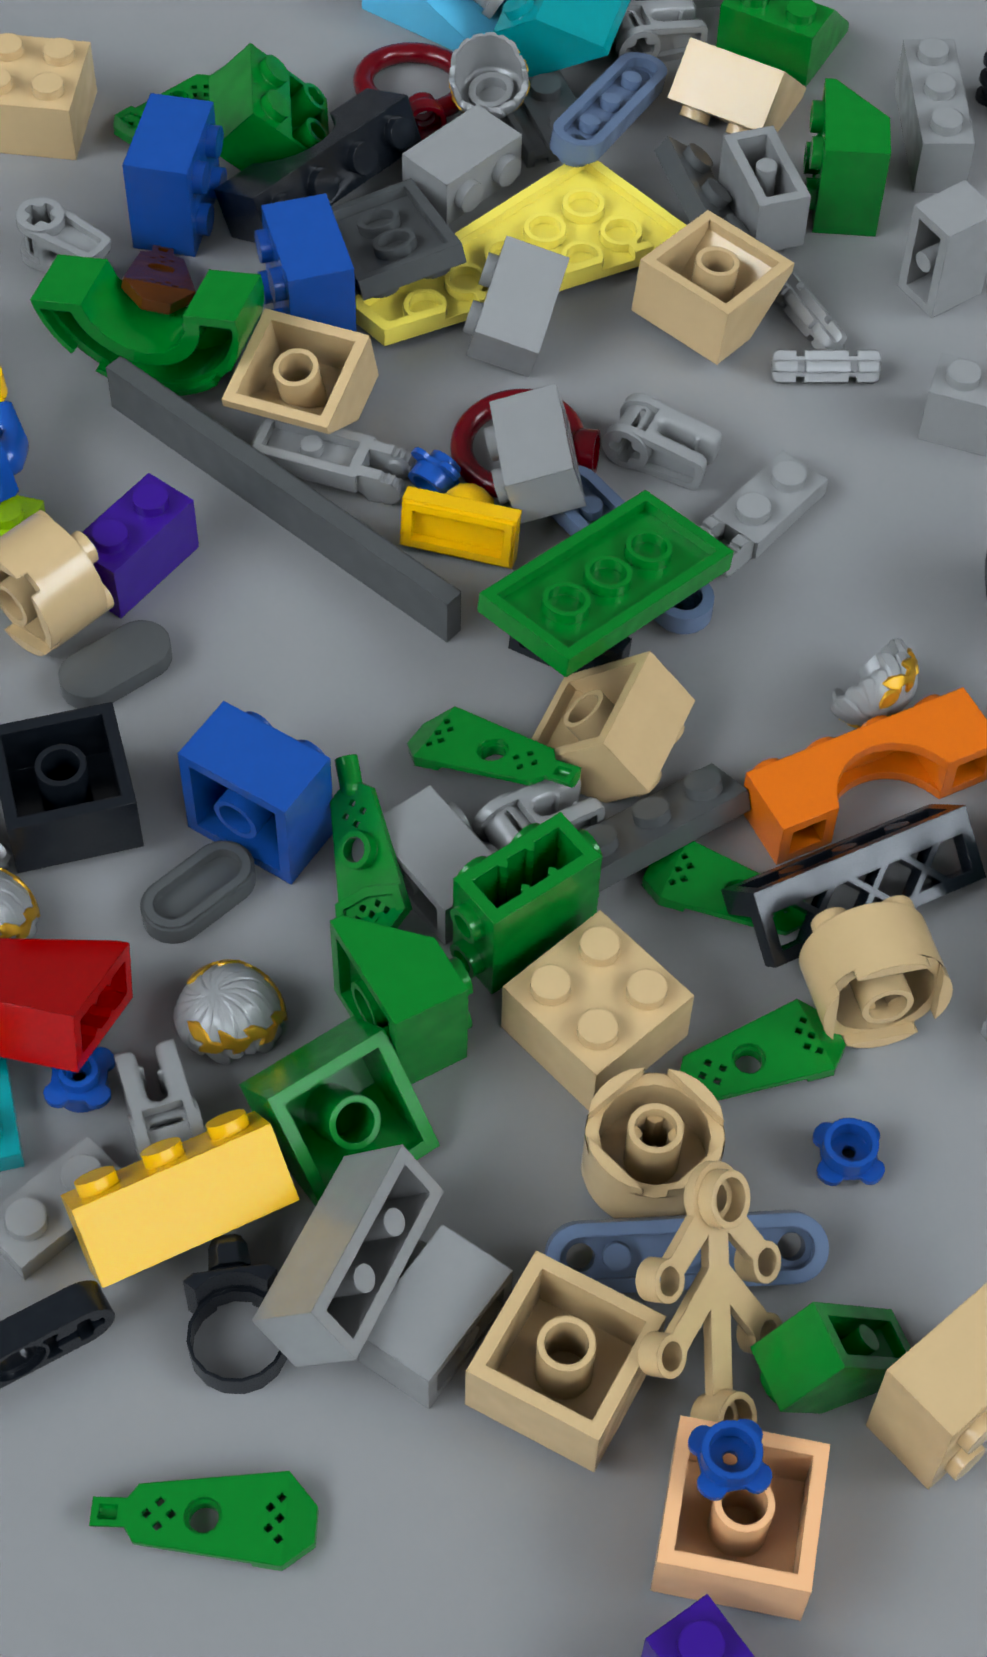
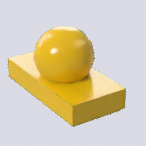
M459 483L445 494L408 486L402 497L399 545L512 569L517 559L522 510L495 505L494 499L484 488L474 483Z

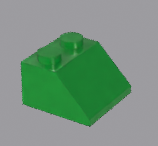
M724 0L720 7L716 47L785 71L806 87L848 32L849 22L836 10L815 3L812 0Z
M344 915L330 920L334 991L350 1017H357L385 1029L411 1085L466 1058L468 1029L473 1026L468 1010V996L473 994V985L463 963L457 957L448 959L434 937Z
M354 1016L239 1084L251 1110L256 1111L271 1123L289 1172L315 1207L340 1162L346 1155L403 1144L412 1156L418 1160L440 1146L385 1029Z

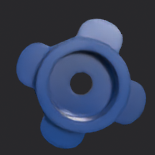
M415 447L412 450L411 455L417 460V463L409 472L408 477L416 488L445 494L449 489L460 483L461 468L450 456L439 450H433L430 455L419 447Z
M97 1047L78 1072L86 1075V1078L81 1081L73 1079L78 1074L77 1072L50 1067L52 1069L51 1082L43 1090L45 1101L51 1107H64L69 1111L77 1113L89 1112L107 1105L112 1097L111 1089L109 1088L108 1072L115 1067L113 1053L105 1047Z
M843 1118L834 1123L824 1122L819 1124L812 1136L813 1143L820 1149L821 1162L816 1170L818 1178L829 1186H837L843 1180H861L867 1185L878 1183L883 1178L885 1172L883 1162L877 1157L880 1139L878 1128L870 1122L856 1118ZM844 1149L852 1150L855 1156L847 1158L843 1155L842 1151Z
M739 1419L738 1421L725 1420L712 1427L707 1425L698 1426L691 1432L688 1439V1449L697 1456L701 1472L697 1479V1489L705 1498L718 1501L723 1499L727 1492L744 1489L753 1494H760L770 1486L772 1470L762 1460L764 1453L762 1444L763 1432L757 1423L750 1419ZM731 1453L736 1456L737 1463L727 1465L723 1461V1456Z

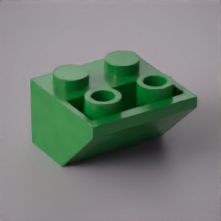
M251 43L209 79V101L214 102L215 123L223 127L224 133L220 157L240 171L253 163L271 162L296 155L316 145L329 135L327 98H325L321 90L312 83L303 82L288 71L277 57L270 54L266 55Z
M825 78L822 100H812L809 132L817 134L812 136L811 142L806 141L803 162V174H812V178L806 177L805 185L811 195L809 210H812V233L876 237L891 158L890 117L837 79Z

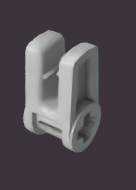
M631 0L614 39L616 55L619 58L622 54L631 52L629 48H632L634 52L652 55L662 62L682 59L690 37L707 43L708 28L703 20L695 19L696 6L693 0ZM629 14L632 15L634 22H632Z
M48 197L30 198L22 202L16 209V225L24 235L20 245L21 257L23 262L32 269L47 273L58 254L105 259L104 257L111 250V238L67 210L54 199Z
M633 393L628 396L620 409V421L618 424L610 426L601 440L605 455L620 467L630 470L634 469L696 491L703 481L706 466L712 464L719 453L722 444V433L699 420L663 404L651 395ZM644 410L645 414L641 419L639 413L640 411ZM631 444L633 450L628 452L627 449Z
M580 778L573 788L544 779L513 793L499 795L490 800L474 817L472 829L480 840L490 842L500 850L511 843L514 836L524 827L532 823L541 824L559 812L579 830L604 821L605 808L597 798L592 797L578 803L581 793Z
M173 1038L159 1042L155 1048L161 1093L167 1095L162 1101H151L148 1098L144 1068L138 1066L136 1057L132 1052L126 1051L114 1055L119 1081L129 1115H127L139 1161L142 1160L140 1156L141 1151L158 1141L179 1137L181 1142L206 1132L195 1096H191Z

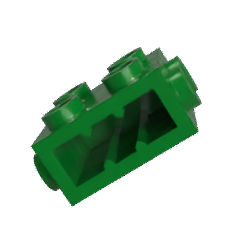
M559 812L541 824L532 823L524 827L514 836L511 843L490 856L474 858L453 878V909L450 911L453 921V944L450 945L452 957H457L463 963L470 979L476 976L488 991L494 994L597 913L603 857L600 847L593 836L585 829L577 830Z

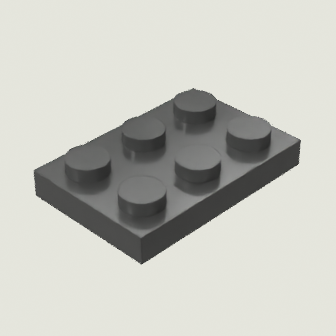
M412 178L332 207L354 267L355 289L363 301L372 297H388L396 293L402 286L423 278L435 279L447 274L451 268L466 263L461 241Z

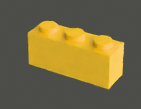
M244 1109L228 1111L208 1121L205 1125L207 1131L183 1142H181L179 1137L158 1141L141 1151L140 1156L142 1160L117 1171L114 1166L100 1167L77 1178L74 1181L75 1189L60 1196L89 1269L100 1286L105 1288L299 1201L300 1199L271 1123L256 1111L246 1114Z

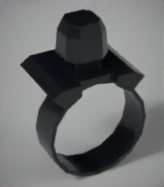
M238 1234L221 1235L212 1239L208 1248V1271L192 1273L183 1280L188 1310L193 1313L188 1323L186 1342L194 1371L207 1386L227 1394H246L264 1388L279 1375L287 1360V1357L279 1350L274 1361L261 1372L241 1379L223 1378L206 1370L194 1355V1337L202 1322L217 1311L218 1306L237 1301L252 1302L253 1306L259 1308L277 1276V1268L268 1264L251 1265L247 1243Z

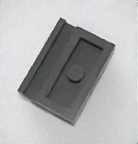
M560 70L529 77L530 89L522 105L511 114L500 119L522 134L521 158L527 168L535 167V160L546 158L549 163L560 161L549 147L553 124L577 100Z

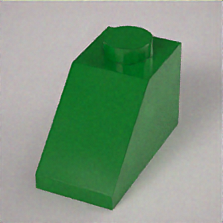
M812 1302L750 1348L761 1370L760 1381L763 1389L769 1398L777 1404L780 1412L822 1414L878 1393L886 1370L909 1351L911 1346L892 1309Z

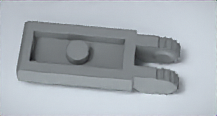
M264 417L251 443L252 447L297 478L354 493L359 491L369 501L383 502L385 505L390 504L391 506L401 501L406 488L400 480H404V478L409 479L408 474L417 463L416 459L407 449L397 448L395 445L376 441L374 436L343 428L331 434H326Z
M782 450L718 508L712 516H708L699 527L719 541L725 539L730 542L726 546L734 551L731 567L722 575L726 578L728 576L731 577L736 570H739L752 557L757 559L824 496L828 478Z

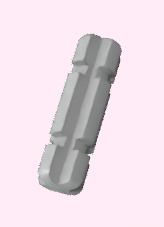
M792 272L775 301L780 307L784 308V312L807 340L812 341L811 345L815 349H845L844 343L847 339L845 332L835 321H832L833 318L811 291L804 287L805 284L796 273Z
M778 349L773 352L771 361V375L776 383H796V377H803V383H848L849 378H855V383H875L879 380L881 373V357L879 351L875 349H857L856 355H849V349H804L803 355H797L796 349Z

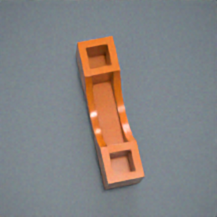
M962 687L942 696L938 694L929 695L913 707L891 716H876L865 722L860 728L838 737L827 736L820 738L810 744L805 750L782 759L770 758L764 760L751 771L746 772L744 787L749 792L751 810L744 813V816L775 864H781L832 842L839 811L838 800L848 790L859 784L880 779L900 780L914 784L936 798L941 799L987 780V719L965 688Z

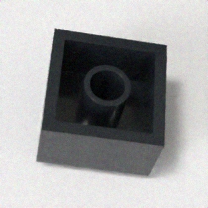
M112 702L0 725V800L17 873L144 846L137 802Z

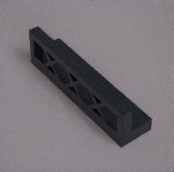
M928 804L724 888L721 891L728 914L751 917L765 966L776 968L799 958L802 946L813 933L811 928L812 919L827 908L836 886L846 884L859 891L853 908L872 903L873 900L882 902L890 896L881 892L878 888L888 865L897 861L911 869L901 895L909 897L916 908L984 879L986 875L966 805ZM953 838L961 869L945 876L930 867L940 843ZM919 852V854H918V856H917L916 859H914V858H912V857L910 856V855H913V854ZM867 874L864 882L858 879V877ZM926 878L932 881L923 885ZM814 896L811 905L803 901ZM792 906L805 913L806 916L796 940L781 946L772 913Z

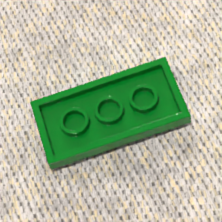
M644 490L480 592L477 611L564 677H568L728 571L731 567L734 551L653 494Z

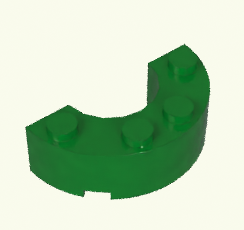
M58 254L30 299L43 324L65 349L73 353L78 347L86 355L100 363L96 372L107 377L106 366L121 356L177 395L184 396L201 393L217 386L221 377L232 371L261 317L264 307V285L261 274L209 269L188 307L167 315L141 310L121 288L122 280L116 275L108 259Z

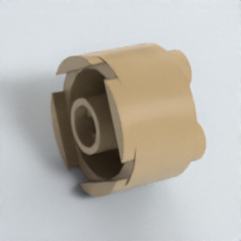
M42 510L37 511L0 536V608L12 622L4 630L21 647L37 656L46 655L51 650L58 648L114 606L111 593L102 583L93 565L99 559L98 552L93 543L80 531L69 534Z
M895 895L882 902L864 904L849 910L842 907H832L825 909L812 919L811 928L813 933L802 946L799 955V965L825 1033L831 1039H833L834 1034H839L843 1036L846 1046L854 1048H874L889 1045L917 1033L918 1030L914 1021L924 1016L930 1010L934 1019H936L948 1006L953 993L952 982L924 917L915 909L909 897Z
M645 1067L629 1069L608 1080L593 1097L585 1124L581 1172L586 1188L593 1200L614 1219L687 1215L683 1198L685 1186L691 1173L699 1164L705 1161L722 1162L725 1147V1129L721 1106L713 1093L693 1076L673 1069H668L667 1074L644 1073Z

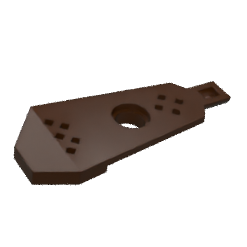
M157 245L152 246V251H140L123 276L121 286L124 292L141 310L167 315L188 306L196 293L184 259L174 256V249Z

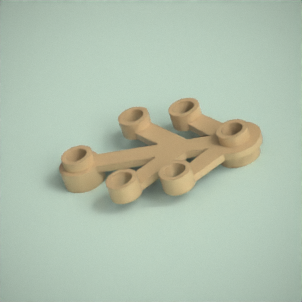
M705 1161L693 1170L688 1179L683 1198L687 1215L663 1257H647L640 1263L636 1272V1289L643 1300L672 1304L680 1298L685 1285L684 1274L701 1248V1268L665 1332L651 1331L643 1337L638 1348V1363L642 1372L648 1376L665 1379L678 1377L686 1365L687 1351L703 1324L705 1393L701 1394L694 1401L690 1417L718 1423L725 1420L738 1421L739 1419H750L757 1423V1410L753 1399L745 1392L733 1390L731 1315L738 1323L736 1330L738 1345L742 1351L753 1354L750 1348L752 1345L782 1324L779 1316L775 1313L767 1312L743 1282L762 1284L773 1282L780 1272L781 1253L773 1241L763 1238L747 1217L751 1195L748 1182L743 1174L734 1170L725 1162ZM728 1241L736 1249L734 1256L735 1271L729 1264Z

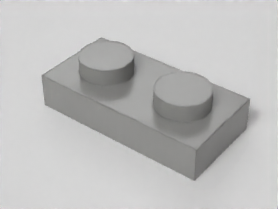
M89 1135L0 1203V1254L24 1280L77 1239L60 1195L75 1189L74 1181L89 1171L104 1166H114L116 1171L121 1169Z

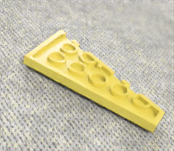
M598 160L583 167H571L563 164L454 233L462 243L466 263L451 268L447 274L435 279L423 278L402 286L396 293L388 297H372L363 301L359 294L356 295V324L383 346H387L466 321L472 301L476 300L484 303L488 288L478 283L488 253L500 255L506 235L569 257L570 259L559 290L563 291L639 267L641 258L684 228L686 224Z

